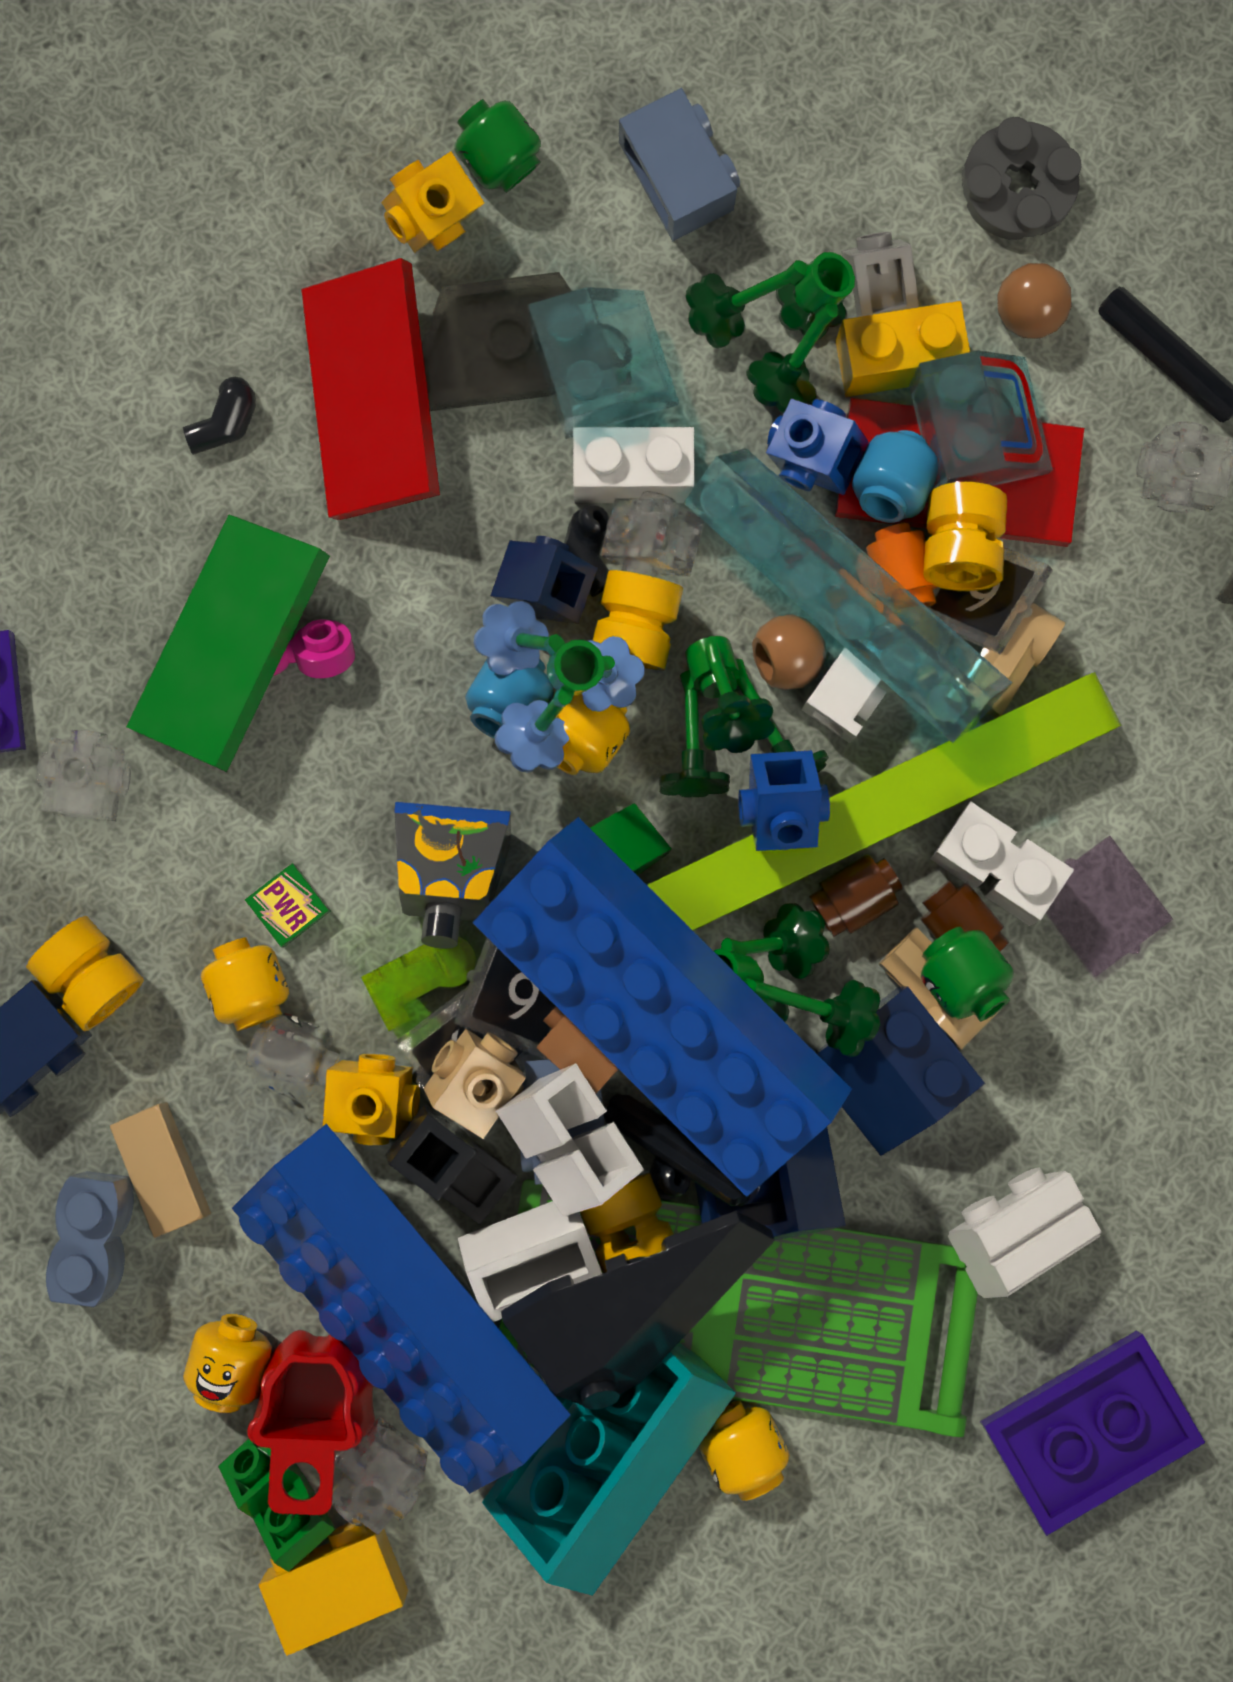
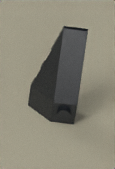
M738 1211L731 1212L664 1238L661 1243L662 1251L656 1254L629 1260L625 1254L605 1260L606 1273L574 1284L570 1275L550 1281L501 1311L503 1323L556 1396L591 1410L609 1407L619 1400L620 1394L640 1384L775 1241L773 1232L768 1227Z

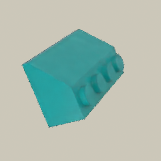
M679 1342L640 1384L620 1394L619 1400L609 1407L591 1410L556 1396L571 1415L523 1466L498 1478L482 1501V1504L546 1583L593 1596L736 1392L698 1355Z

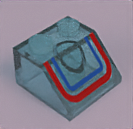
M978 350L919 363L909 387L920 434L937 456L938 477L933 489L953 482H978L993 486L1049 474L1053 471L1026 357Z

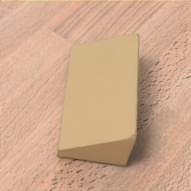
M167 1102L147 1108L110 1125L154 1238L211 1214Z

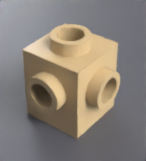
M465 1028L456 1042L450 1040L441 1048L433 1062L432 1072L434 1074L424 1087L432 1108L484 1139L499 1117L496 1111L524 1089L522 1083L526 1077L514 1060L518 1052L507 1042L490 1032H487L484 1038L481 1039Z

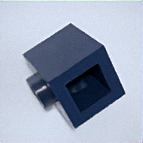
M537 536L534 543L509 540L490 596L508 606L515 601L527 602L533 607L536 619L579 624L598 568L569 552L570 547L567 544L550 537Z

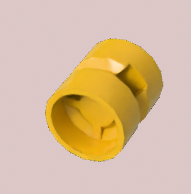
M953 482L943 484L931 491L928 498L926 526L928 532L933 536L929 537L925 542L923 574L926 581L934 584V586L948 590L977 591L994 587L1003 580L1005 548L1004 542L997 539L1006 531L1007 496L1002 490L989 484L978 482Z
M609 570L601 605L610 613L608 617L598 620L592 641L602 643L608 637H620L628 644L630 654L640 658L646 669L664 671L671 646V638L663 630V626L676 621L684 588L673 582L648 575Z
M87 916L72 921L54 934L33 954L26 965V968L50 994L57 992L64 994L62 1008L84 1032L107 1019L144 982L143 977L121 953L108 955L110 941Z
M650 1173L636 1176L602 1205L580 1211L588 1234L600 1237L601 1244L595 1253L603 1273L607 1272L605 1260L621 1254H625L628 1260L636 1257H648L661 1252V1243L664 1238L674 1235L670 1223L659 1220L656 1215L662 1206V1202ZM634 1225L636 1228V1239L630 1241L628 1234L623 1229Z

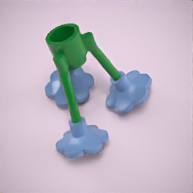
M515 601L508 607L501 604H493L484 611L483 627L475 633L473 643L478 653L487 656L488 667L495 674L508 675L515 669L536 668L540 660L539 650L547 651L551 655L547 664V677L551 685L557 690L552 701L548 704L545 701L536 700L528 706L520 703L508 705L501 716L503 725L495 734L497 748L501 752L510 755L512 765L517 770L528 773L535 770L538 766L547 770L559 766L564 758L563 746L570 738L564 729L565 721L556 717L566 705L571 703L574 695L582 694L586 707L596 712L604 711L610 705L625 708L635 700V685L642 680L645 667L640 658L630 654L628 644L622 638L612 636L602 643L582 639L571 640L565 643L557 634L548 637L547 627L542 622L536 620L533 607L523 601Z

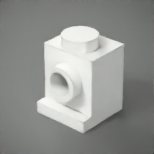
M847 644L801 710L848 743H851L863 728V726L853 720L855 716L858 715L867 721L887 693L878 684L891 666L890 663L878 652L865 645H861L857 650L850 644Z

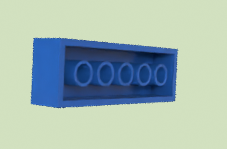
M579 817L553 836L472 922L746 1197L832 1123L852 1090Z
M327 1124L275 1164L232 1207L239 1217L240 1226L244 1233L253 1242L263 1245L278 1263L279 1271L284 1281L293 1290L303 1293L318 1311L319 1319L324 1329L333 1338L343 1341L358 1359L359 1367L364 1377L373 1386L383 1389L398 1407L400 1418L408 1430L416 1436L422 1437L440 1458L441 1468L447 1477L454 1483L463 1486L469 1494L523 1466L571 1415Z

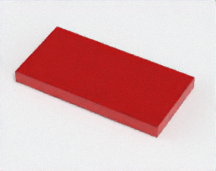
M399 258L301 289L328 517L335 520H343L439 496L440 488L412 263Z
M857 398L850 399L847 418L856 422L869 442L876 435L901 430L915 432L927 441L928 446L935 452L940 463L939 475L933 489L953 482H978L989 484L1002 490L1007 496L1006 531L1000 537L1001 539L1068 547L1071 544L1085 428L1037 422L1043 446L1040 460L1036 463L1005 461L1003 452L1033 454L1036 451L1037 444L1031 421H1028L1032 438V447L1030 449L1002 447L1001 441L1028 443L1023 420ZM853 477L845 494L841 495L838 493L835 517L893 525L909 523L910 527L927 529L928 501L925 508L917 516L903 519L900 522L887 523L874 519L862 510L852 488Z

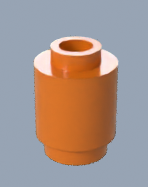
M901 523L875 532L876 541L869 544L866 550L880 603H887L891 616L915 612L934 605L936 599L933 590L938 587L926 581L923 574L926 542L924 531H911L909 523Z

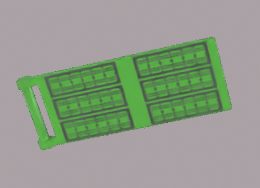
M526 1179L523 1182L518 1214L553 1201L543 1184L535 1185V1180ZM661 1200L662 1206L656 1215L659 1220L670 1223L674 1234L702 1224L699 1205ZM634 1225L623 1229L628 1234L630 1241L636 1239V1228ZM835 1228L775 1240L689 1331L680 1343L698 1355L736 1392L732 1398L735 1400L921 1429L952 1437H964L967 1417L962 1415L961 1411L978 1293L965 1270L966 1264L960 1261L953 1245ZM588 1234L595 1253L601 1244L600 1237ZM940 1264L956 1266L957 1270L937 1410L921 1409L920 1402ZM501 1319L499 1330L531 1367H535L505 1326L503 1319Z

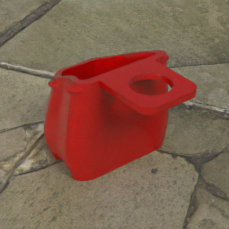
M304 1330L292 1332L271 1354L261 1377L259 1402L253 1420L248 1425L247 1435L250 1441L257 1446L271 1448L268 1504L271 1510L278 1514L323 1515L327 1513L333 1503L335 1451H345L356 1447L372 1430L375 1424L373 1408L374 1386L362 1374L359 1361L343 1341L333 1338L330 1334L328 1336H315ZM299 1462L312 1465L320 1476L318 1492L306 1500H298L291 1497L283 1485V1476L286 1469L292 1464Z

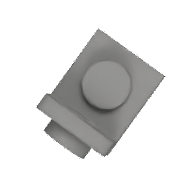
M879 232L856 238L857 248L842 251V257L851 264L855 275L853 293L857 317L919 307L911 244L898 239L892 240L891 232Z

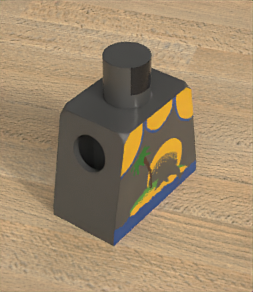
M395 802L398 885L402 913L408 916L424 917L421 937L423 944L440 949L454 948L458 945L460 921H474L494 900L511 843V811Z

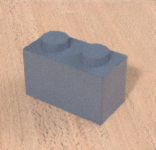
M682 88L619 119V144L672 242L733 211L737 188L740 187V179L733 162L727 154L719 156L710 140L713 136V131L704 109L698 103L692 106Z

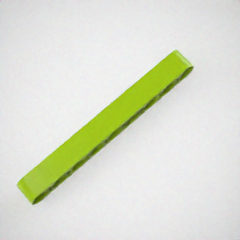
M1093 672L830 797L829 821L819 822L818 847L756 851L752 834L647 886L694 931L1122 725L1096 673Z

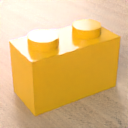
M961 301L843 319L835 341L845 397L957 380L961 378L971 360Z
M358 1519L336 1528L328 1536L330 1543L313 1549L289 1572L276 1565L272 1558L270 1559L272 1567L267 1569L258 1585L286 1656L403 1607L408 1588L381 1521L365 1527L362 1519Z

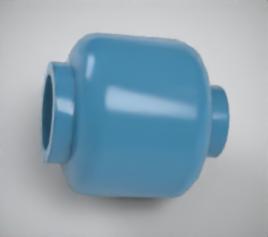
M908 430L876 435L868 443L853 475L852 488L862 510L869 516L887 523L900 522L903 519L917 516L925 508L929 494L937 481L940 463L935 452L928 446L927 441L921 435Z
M486 659L465 696L467 707L472 713L470 719L474 726L484 734L495 739L496 732L503 725L502 713L508 705L520 703L528 706L536 700L545 701L549 704L554 696V689L547 674L544 672L545 664L539 660L536 668L515 669L508 675H498L489 669Z

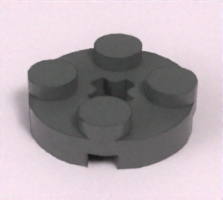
M1020 117L1007 118L998 127L983 134L968 154L962 170L963 194L967 200L966 206L972 218L983 229L1000 238L1022 240L1023 237H1034L1039 234L1048 233L1060 225L1076 201L1080 187L1081 158L1074 149L1070 148L1066 140L1051 128L1039 123L1027 122ZM1021 168L1026 169L1031 173L1030 181L1036 187L1034 190L1024 187L1019 193L1013 192L1009 188L1012 179L1005 173L1010 169L1018 172Z

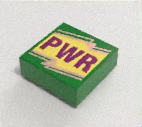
M294 863L290 864L245 899L282 948L331 912Z

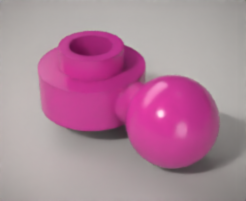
M320 619L308 623L295 634L293 639H290L273 676L282 673L290 663H297L298 669L306 676L312 678H329L343 673L352 665L355 659V649L349 629L344 624L332 620Z

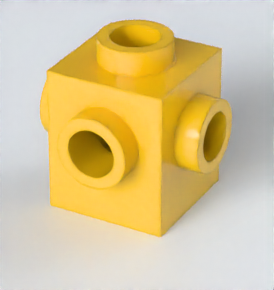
M452 151L426 168L418 159L399 171L390 179L395 188L381 202L386 209L384 217L390 231L401 243H408L414 253L430 242L438 252L466 232L460 222L485 203Z
M361 1054L358 1061L341 1060L327 1069L323 1126L327 1124L333 1132L353 1134V1142L358 1144H389L390 1138H396L401 1134L419 1111L420 1087L419 1085H412L413 1067L395 1065L396 1058L385 1054Z

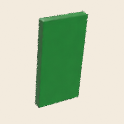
M229 514L126 727L227 772L330 555L316 546Z

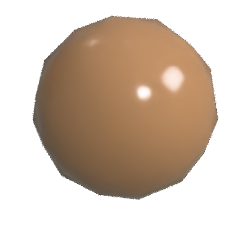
M1028 263L1012 271L1002 282L997 295L998 315L1005 327L1021 338L1041 339L1056 332L1067 321L1072 307L1071 287L1063 273L1045 263Z
M791 614L772 618L758 629L752 641L753 657L760 675L771 687L790 690L805 687L818 677L826 661V642L819 630L806 618Z

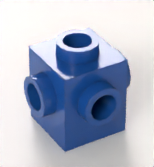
M791 399L784 415L777 417L770 428L766 454L780 469L779 478L784 482L804 491H811L813 486L817 485L844 495L869 441L856 422L845 418L846 413L839 407L819 399H815L812 405Z
M812 750L750 754L749 789L739 790L738 807L741 826H751L756 851L818 847L819 822L829 821L830 800L827 785H820Z

